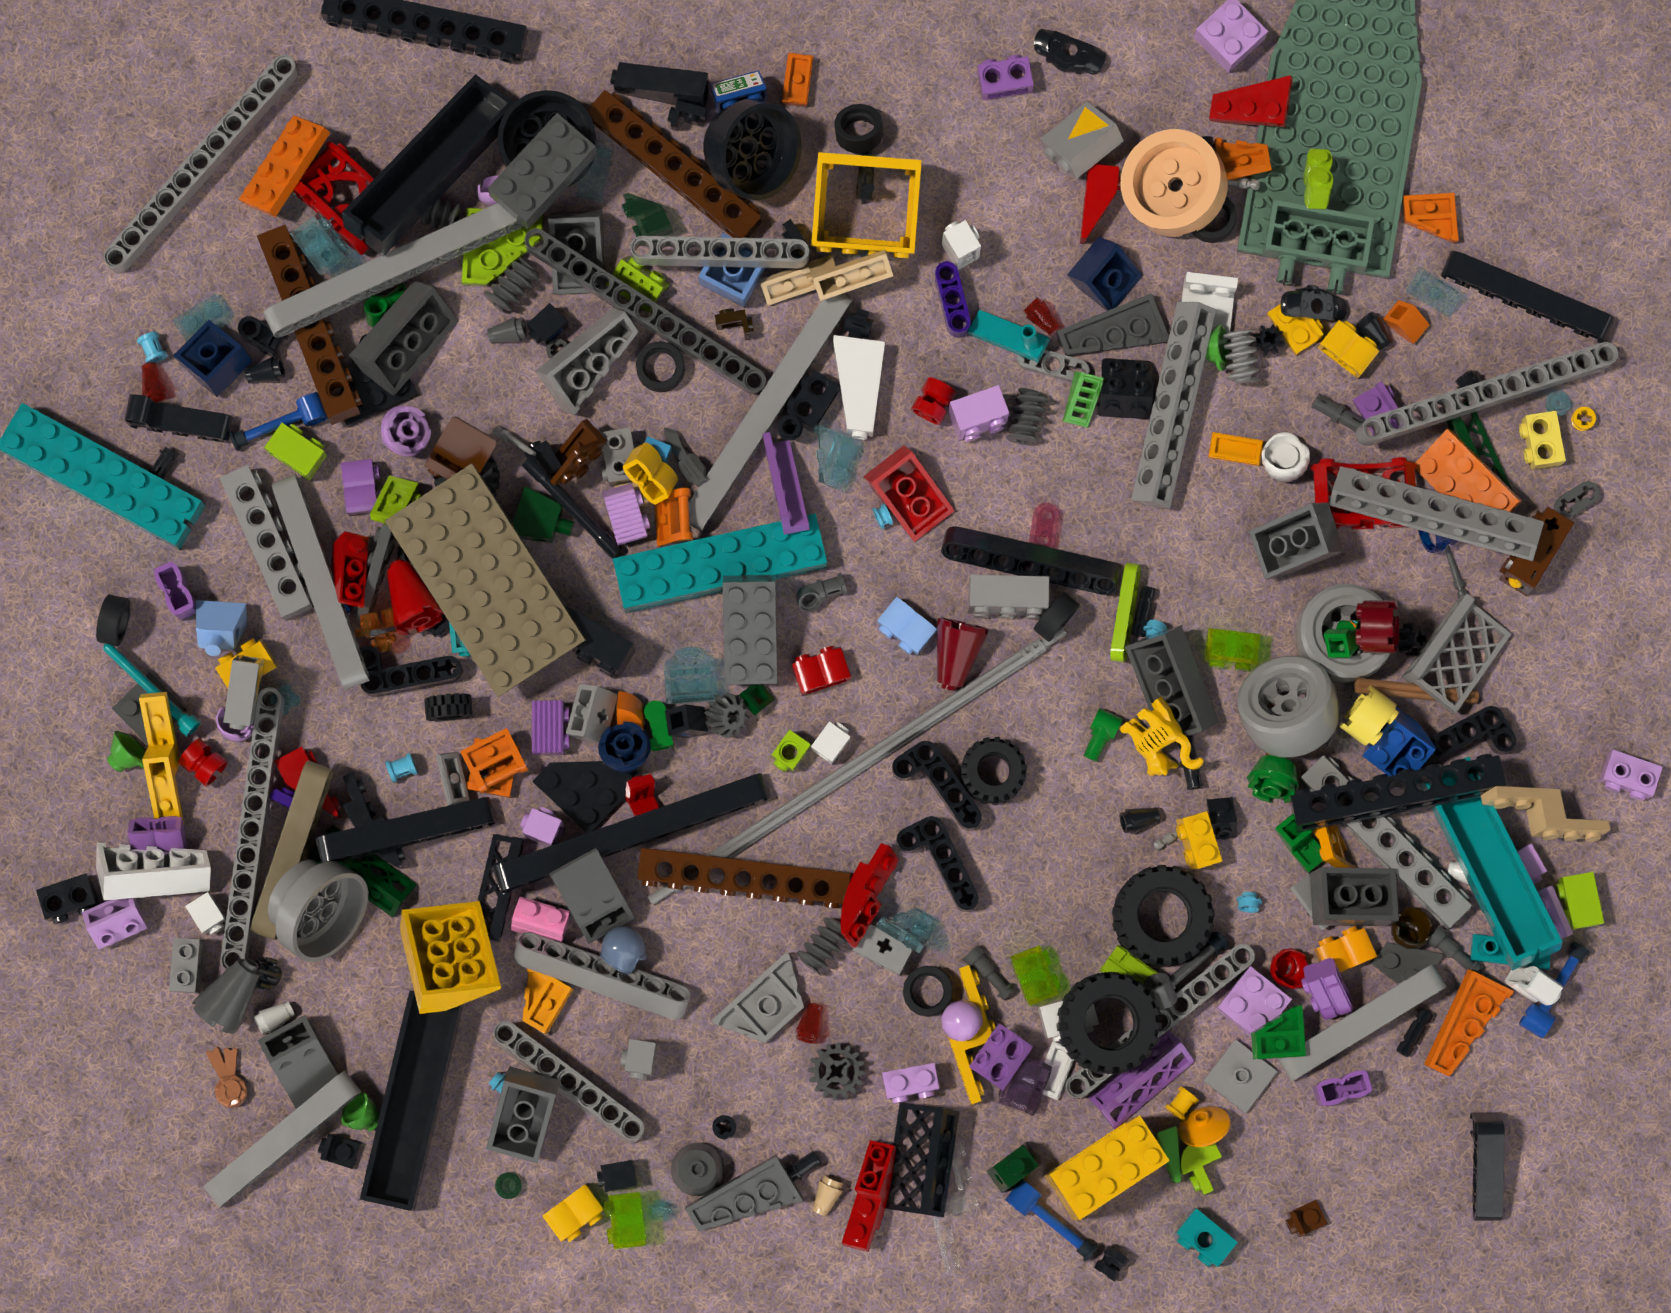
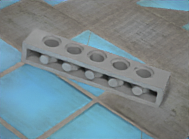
M246 465L219 477L281 617L284 620H288L312 609L307 586H303L300 579L303 577L299 563L294 564L290 557L294 553L288 539L283 541L280 531L284 530L278 516L272 517L269 508L273 507V504L268 494H262L259 485L263 484L258 471H252L249 465ZM247 490H253L255 493L253 499L243 501V493ZM258 513L265 514V519L261 524H253L252 519L254 515ZM266 537H275V543L272 547H263V540ZM279 559L285 560L286 565L284 569L280 571L273 570L275 561ZM290 582L295 583L296 590L292 594H285L283 591L284 586Z

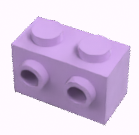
M1611 750L1607 754L1599 782L1604 783V788L1607 790L1619 792L1622 789L1630 792L1629 797L1644 801L1645 798L1649 799L1654 796L1663 767L1616 750Z
M540 807L539 811L532 808L530 814L526 812L520 827H522V833L526 838L549 847L558 843L565 825L562 820L556 818L555 812Z
M135 898L109 900L82 912L86 929L98 950L147 929L143 912Z
M935 1063L882 1073L886 1099H892L893 1104L909 1101L908 1096L915 1094L919 1095V1099L935 1096L934 1091L939 1090Z

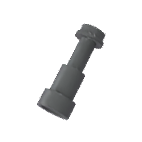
M1440 925L1430 934L1427 943L1433 948L1437 947L1448 958L1452 957L1466 969L1464 974H1466L1468 969L1478 972L1482 967L1478 963L1479 961L1473 962L1459 950V946L1447 936L1448 932Z
M977 945L963 958V961L976 969L983 979L986 977L998 990L999 994L997 996L1004 1000L1014 991L1011 983L1006 985L994 971L995 967L983 955L985 952Z

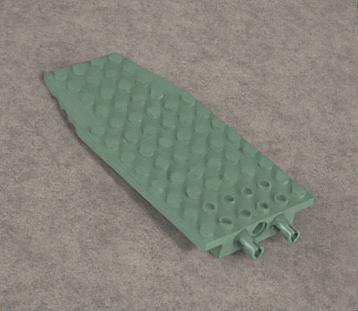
M1296 0L1270 57L1266 81L1289 75L1293 78L1286 127L1258 125L1255 143L1267 144L1272 170L1253 174L1249 177V181L1252 179L1259 180L1260 187L1259 190H1251L1250 187L1247 189L1237 252L1280 260L1278 276L1276 278L1277 283L1282 284L1285 274V285L1293 283L1295 263L1329 268L1331 271L1327 291L1333 293L1335 284H1337L1335 294L1343 293L1346 272L1384 279L1389 278L1422 84L1419 66L1420 55L1417 43L1418 32L1415 20V0ZM1310 149H1328L1332 155L1331 173L1333 176V186L1326 209H1308L1304 203L1306 186L1303 181V173Z

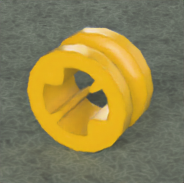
M1589 407L1578 408L1571 417L1573 427L1579 431L1589 430L1596 421V414ZM1582 413H1586V417L1590 418V422L1587 421L1585 425H1581L1582 422L1577 420V415L1581 416Z

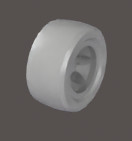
M1338 584L1325 588L1311 597L1297 618L1295 645L1298 655L1319 663L1326 670L1333 683L1352 684L1357 679H1366L1376 673L1386 663L1390 653H1364L1363 650H1360L1359 646L1356 656H1351L1350 658H1328L1322 628L1336 629L1338 622L1331 619V614L1337 612L1340 614V620H1351V615L1356 614L1357 603H1363L1365 600H1382L1375 592L1362 586Z
M1282 656L1260 664L1244 679L1238 692L1237 704L1241 723L1252 742L1269 755L1297 757L1310 753L1327 742L1339 723L1340 706L1336 688L1326 670L1319 663L1306 657ZM1283 691H1289L1285 696L1280 695ZM1302 693H1307L1306 697L1300 698L1299 696ZM1274 703L1275 706L1269 709L1267 707L1269 704Z

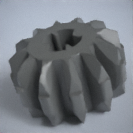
M724 693L723 695H715V702H708L710 711L704 713L706 716H709V719L705 723L711 727L712 733L728 738L731 735H739V728H746L744 720L750 717L745 714L749 707L743 704L744 699L731 693Z

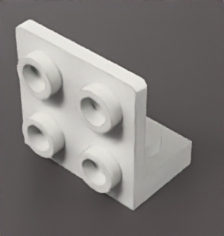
M1187 272L1184 278L1181 302H1200L1216 309L1212 329L1222 323L1226 332L1229 333L1238 278Z

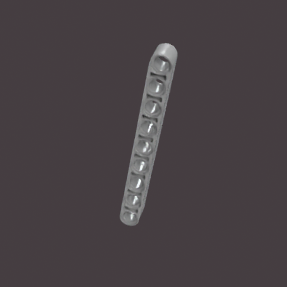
M294 474L272 483L271 486L343 688L348 690L370 681V676L343 603L338 602L332 569L303 488L297 475Z
M1245 944L1235 946L1176 993L1177 998L1183 999L1187 1004V1008L1183 1013L1177 1012L1173 1006L1160 1010L1161 1015L1166 1019V1025L1158 1032V1038L1249 967L1255 958L1253 949ZM1237 950H1244L1247 953L1248 960L1245 964L1236 961L1235 953ZM1217 966L1226 968L1228 975L1225 980L1216 978L1214 970ZM1202 982L1206 985L1207 993L1205 996L1195 994V983ZM1133 1027L1107 1048H1114L1124 1044L1130 1037ZM1081 1068L1066 1080L1064 1085L1065 1092L1070 1098L1080 1099L1112 1074H1104L1101 1078H1096L1089 1069ZM1077 1079L1083 1083L1084 1089L1081 1094L1071 1092L1070 1083L1072 1080Z

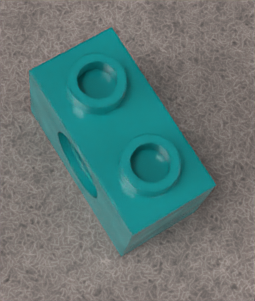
M1197 1208L1190 1212L1175 1231V1234L1178 1236L1176 1241L1188 1251L1191 1247L1199 1253L1197 1259L1208 1268L1211 1265L1219 1267L1238 1243ZM1202 1232H1207L1211 1237L1210 1245L1205 1248L1201 1247L1197 1242L1198 1235Z

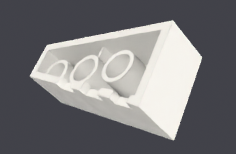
M97 843L96 869L103 900L210 891L211 866L206 850L171 848L170 852H166L153 846H147L146 850L130 849V845L119 844V848L106 847V843Z

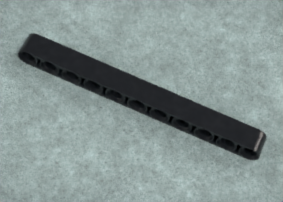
M762 773L754 774L500 863L492 867L500 892L504 893L550 877L549 873L594 848L598 850L601 858H605L755 805L754 802L764 799L766 801L771 797Z

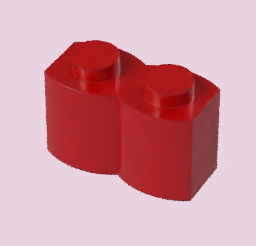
M829 646L821 649V654L811 657L810 654H805L795 658L796 662L792 663V670L801 696L851 680L842 648L835 649V646Z

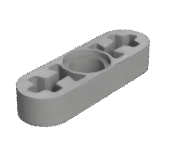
M1046 349L1043 353L1045 356L1042 359L1041 368L1036 367L1038 363L1030 360L1029 364H1026L1023 357L1020 355L1016 356L1017 364L1022 369L1071 383L1074 372L1066 370V375L1061 374L1065 365L1064 361L1069 362L1068 368L1075 369L1079 365L1081 366V371L1089 374V366L1085 361ZM1050 358H1055L1059 361L1060 368L1057 371H1049L1045 366V362Z

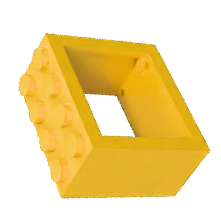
M818 152L811 246H817L816 251L832 252V247L842 248V253L858 254V249L868 250V255L885 250L886 252H894L893 257L909 258V253L914 254L922 160ZM837 164L905 170V175H910L905 237H900L899 242L828 236L829 231H824L828 169H833V165Z
M1139 1115L1129 1119L1044 1176L1072 1220L1077 1221L1089 1215L1170 1160Z

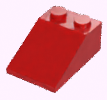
M904 445L863 476L913 542L917 541L955 511L914 453Z

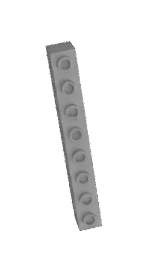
M1177 302L1131 497V501L1148 507H1171L1216 314V309L1203 303Z
M1340 466L1330 500V506L1530 561L1534 559L1544 521L1536 520L1532 517H1525L1506 510L1485 506L1481 503L1470 502L1455 496H1448L1429 489L1415 487Z
M1322 756L1298 780L1312 792L1321 790V787L1325 786L1324 781L1326 778L1334 779L1337 786L1347 785L1346 783L1353 779L1349 776L1344 777L1338 771L1340 769L1339 765L1331 757L1326 759ZM1367 794L1364 796L1368 801H1374ZM1344 797L1338 800L1339 804L1342 806H1344ZM1389 815L1372 818L1374 826L1371 829L1365 828L1361 821L1342 824L1385 868L1395 869L1396 879L1446 930L1472 907L1468 902L1470 900L1469 896L1460 888L1456 890L1450 884L1451 878L1443 870L1437 871L1431 865L1432 859L1424 851L1419 853L1412 846L1414 841L1405 832L1400 833L1394 827L1395 822ZM1382 834H1387L1392 838L1393 843L1391 847L1387 848L1381 844L1380 837ZM1400 853H1406L1410 856V866H1403L1399 862ZM1419 872H1425L1429 875L1430 881L1428 885L1419 883L1417 879ZM1439 890L1447 893L1448 902L1446 904H1441L1437 901L1436 893Z

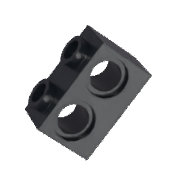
M813 370L811 375L805 374L799 384L801 388L797 397L792 395L785 407L788 410L787 415L798 417L803 427L812 433L840 391L839 384L816 370ZM816 384L824 386L825 391L820 395L812 393L811 388ZM801 406H808L812 412L808 416H801L797 410Z
M87 873L36 890L44 919L49 922L53 921L54 924L68 921V915L77 912L79 916H83V911L100 905L91 875ZM81 889H85L87 891V898L84 902L78 903L76 901V893ZM60 897L62 900L61 908L57 911H52L50 907L51 901L54 898Z

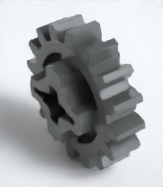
M840 1043L836 1044L835 1049H832L827 1044L826 1052L823 1053V1051L818 1049L817 1053L820 1057L818 1059L811 1058L810 1060L815 1064V1067L808 1068V1072L814 1073V1077L810 1078L809 1081L817 1082L818 1085L814 1089L816 1092L821 1089L824 1090L823 1098H826L830 1093L832 1094L833 1101H836L839 1094L845 1100L847 1099L846 1092L856 1093L855 1084L862 1086L863 1083L858 1077L865 1075L864 1071L859 1070V1067L864 1062L856 1061L859 1053L855 1052L851 1055L849 1053V1045L842 1050ZM841 1054L846 1057L842 1061H836L829 1055ZM821 1062L826 1067V1075L822 1079L819 1077ZM846 1063L841 1071L843 1076L840 1079L835 1076L826 1080L830 1077L832 1072L830 1067L832 1065L839 1067ZM853 1064L854 1078L851 1081L847 1077V1069ZM831 1083H840L844 1088L835 1090L827 1086Z

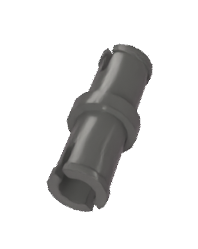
M1320 393L1311 408L1330 417V421L1334 423L1337 421L1355 433L1356 429L1364 421L1363 417L1344 408V404L1340 403L1338 405Z

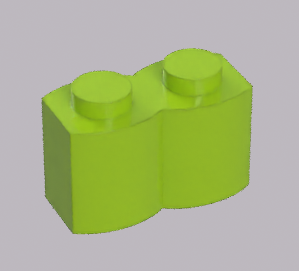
M1310 149L1308 151L1303 173V181L1306 186L1304 203L1308 209H1326L1328 207L1333 186V176L1331 173L1332 155L1328 149Z

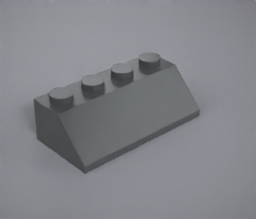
M413 281L351 352L350 357L365 375L394 396L457 324L458 320L434 287Z
M1182 625L1158 632L1125 646L1149 710H1154L1151 704L1162 696L1171 708L1174 718L1181 726L1182 733L1185 736L1203 732L1219 722Z

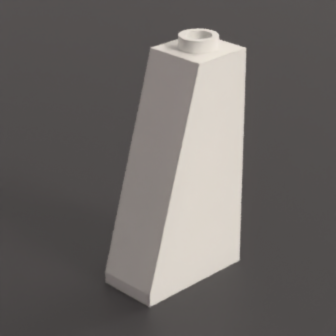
M834 335L833 348L846 430L848 434H852V438L866 440L867 436L873 437L885 342Z

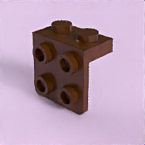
M454 416L450 419L424 466L428 468L429 473L438 478L444 477L449 479L470 464H474L480 473L496 447L497 441L478 428Z
M588 419L579 423L555 454L556 458L563 465L550 481L553 486L560 483L565 485L575 477L580 479L589 471L588 465L603 453L602 448L607 440Z

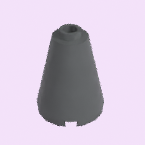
M245 958V960L238 959L192 1002V1004H196L193 1008L194 1011L209 1025L214 1027L217 1023L223 1026L221 1031L231 1034L236 1033L240 1028L260 976L258 964L249 958Z

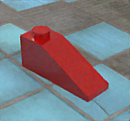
M1095 164L1087 170L1080 244L1086 243L1113 202L1117 190L1121 191V175H1119L1118 166Z

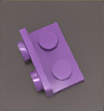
M1382 381L1352 400L1364 421L1369 417L1398 408L1393 400L1395 395L1388 385L1385 386ZM1390 419L1391 426L1398 429V423ZM1368 427L1373 436H1375L1374 430L1371 427Z

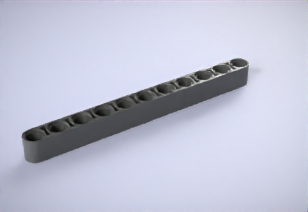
M532 229L526 234L525 248L534 257L615 309L625 311L629 318L668 343H671L749 394H758L763 390L766 384V377L755 366L543 230ZM534 236H539L543 239L544 243L541 247L534 248L529 244V240ZM561 250L565 253L566 257L561 262H555L551 258L552 252ZM577 264H582L587 268V273L583 276H577L573 273V267ZM599 278H604L608 281L609 287L605 290H599L594 285L595 281ZM620 292L628 293L631 297L630 302L627 304L619 303L616 299L617 294ZM642 306H648L653 314L649 318H643L639 315L638 309ZM663 320H670L674 324V329L670 332H664L660 328V323ZM692 334L696 339V343L692 346H686L682 342V336ZM706 348H713L717 351L718 357L714 360H708L704 357L703 351ZM728 362L737 363L739 366L738 373H728L725 365ZM749 376H757L761 381V385L757 388H751L747 384Z

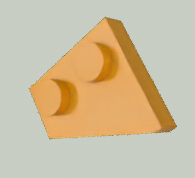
M1337 825L1314 830L1321 845L1319 849L1320 856L1325 863H1329L1335 868H1357L1356 865L1347 862L1343 852L1347 851L1348 848Z
M527 968L528 981L524 996L526 1003L523 1008L522 1021L547 1035L574 989L553 977Z

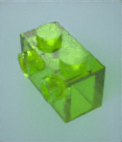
M1208 628L1206 631L1203 662L1209 663L1211 668L1223 669L1225 665L1235 666L1237 671L1249 672L1251 668H1255L1258 664L1261 634Z
M1040 945L1009 957L1028 1007L1059 995L1058 989H1061V985L1057 975H1051L1048 965L1051 964V960L1046 949L1041 950Z
M641 1192L609 1195V1201L604 1202L605 1217L611 1218L612 1227L607 1228L608 1244H613L614 1249L647 1245Z

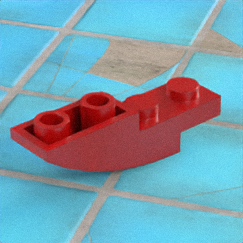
M883 843L880 844L869 864L862 862L858 864L844 897L841 910V934L854 948L857 947L872 920L878 914L882 904L877 899V896L883 890L884 884L900 860L891 847Z
M872 1140L869 1142L854 1189L857 1195L842 1240V1244L845 1247L866 1252L870 1250L875 1230L880 1229L888 1199L896 1147L894 1145Z

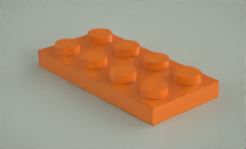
M293 115L238 200L251 208L276 217L330 132L325 127Z
M1446 429L1415 462L1417 465L1416 471L1438 493L1512 512L1522 502L1451 429Z

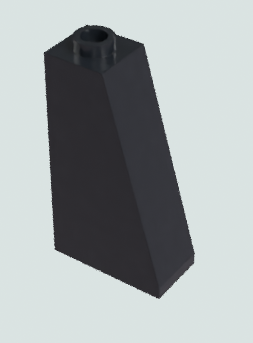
M619 62L618 69H613L610 84L614 85L615 93L676 105L677 100L705 107L709 91V78L706 72Z

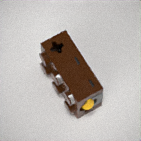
M1548 506L1542 512L1538 510L1532 516L1536 520L1544 521L1533 561L1510 555L1499 570L1502 573L1499 580L1524 596H1527L1536 587L1574 525L1573 521Z

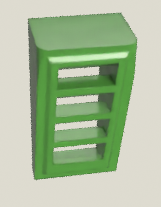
M1075 371L1063 422L1088 428L1104 378ZM1083 381L1091 383V387L1082 386ZM1080 391L1089 393L1088 398L1078 396ZM1076 401L1086 403V407L1075 406ZM1073 411L1084 413L1083 418L1072 416Z
M1176 1126L1157 1132L1154 1135L1170 1160L1165 1166L1173 1184L1181 1181L1178 1132Z

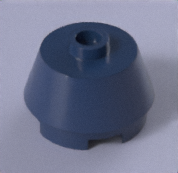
M626 721L612 728L608 727L603 732L598 746L602 761L616 772L623 774L638 770L648 758L651 749L650 739L645 731L637 724Z

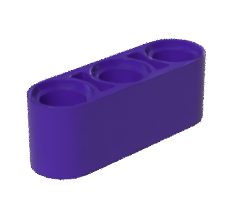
M944 261L936 267L935 284L947 330L953 337L960 338L965 336L970 329V315L958 269L954 263ZM942 271H949L952 273L953 278L943 280L939 274ZM949 295H955L960 301L955 305H951L946 302L945 298ZM956 319H961L965 322L966 326L962 329H956L953 327L952 322Z

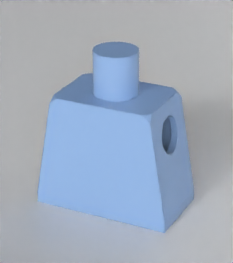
M197 600L196 632L198 647L205 648V652L210 656H218L221 653V649H236L247 626L246 603Z

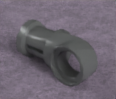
M838 573L837 577L824 581L819 579L816 580V583L800 588L796 594V600L800 609L811 612L816 610L822 602L827 601V598L839 594L847 595L842 574ZM812 594L815 596L814 600L810 603L802 602L806 595Z

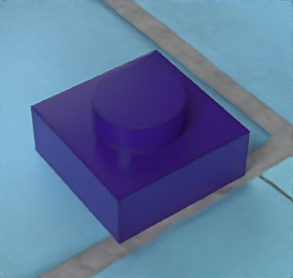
M284 787L282 791L274 788L269 798L290 809L295 793Z

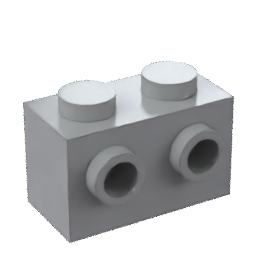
M630 427L600 432L607 440L601 456L604 455L605 465L601 466L603 481L608 480L610 487L632 482L623 470L624 463L634 449Z
M629 1039L628 1050L623 1049L621 1065L625 1067V1072L630 1073L631 1079L646 1081L647 1076L653 1077L658 1048L656 1043Z

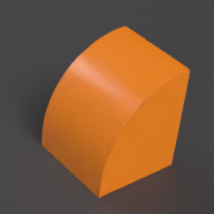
M1398 300L1383 318L1390 328L1412 344L1429 327V323L1416 306Z
M618 691L617 725L623 724L625 721L632 722L640 726L644 731L645 715L642 702L630 693Z

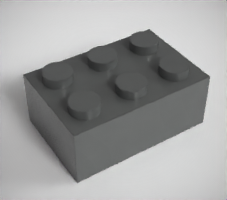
M1328 503L1309 504L1249 531L1265 580L1286 577L1344 552Z
M1321 867L1310 873L1313 925L1388 926L1399 921L1395 869Z
M509 1066L486 1149L538 1163L561 1080Z

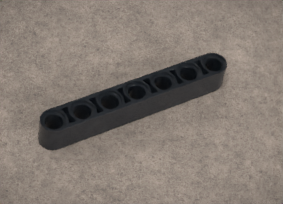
M1451 251L1441 273V277L1444 279L1448 277L1455 280L1454 283L1468 289L1470 287L1479 290L1478 293L1492 299L1494 297L1503 300L1502 303L1516 309L1517 307L1525 309L1526 313L1540 319L1542 316L1549 319L1550 323L1565 328L1566 326L1574 330V333L1588 338L1590 336L1597 339L1598 343L1606 341L1614 322V317L1604 311L1458 251Z
M958 526L949 527L945 532L941 548L943 556L952 561L1018 576L1049 577V583L1100 595H1111L1117 588L1119 568L1111 561Z
M483 797L317 837L315 841L321 863L327 861L342 862L483 828L482 825L488 824L491 826L496 824V819L490 797Z

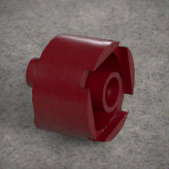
M1365 600L1363 603H1357L1356 614L1357 619H1360L1361 629L1356 630V644L1360 646V650H1363L1364 653H1397L1395 646L1399 644V616H1394L1393 613L1394 609H1398L1396 600Z

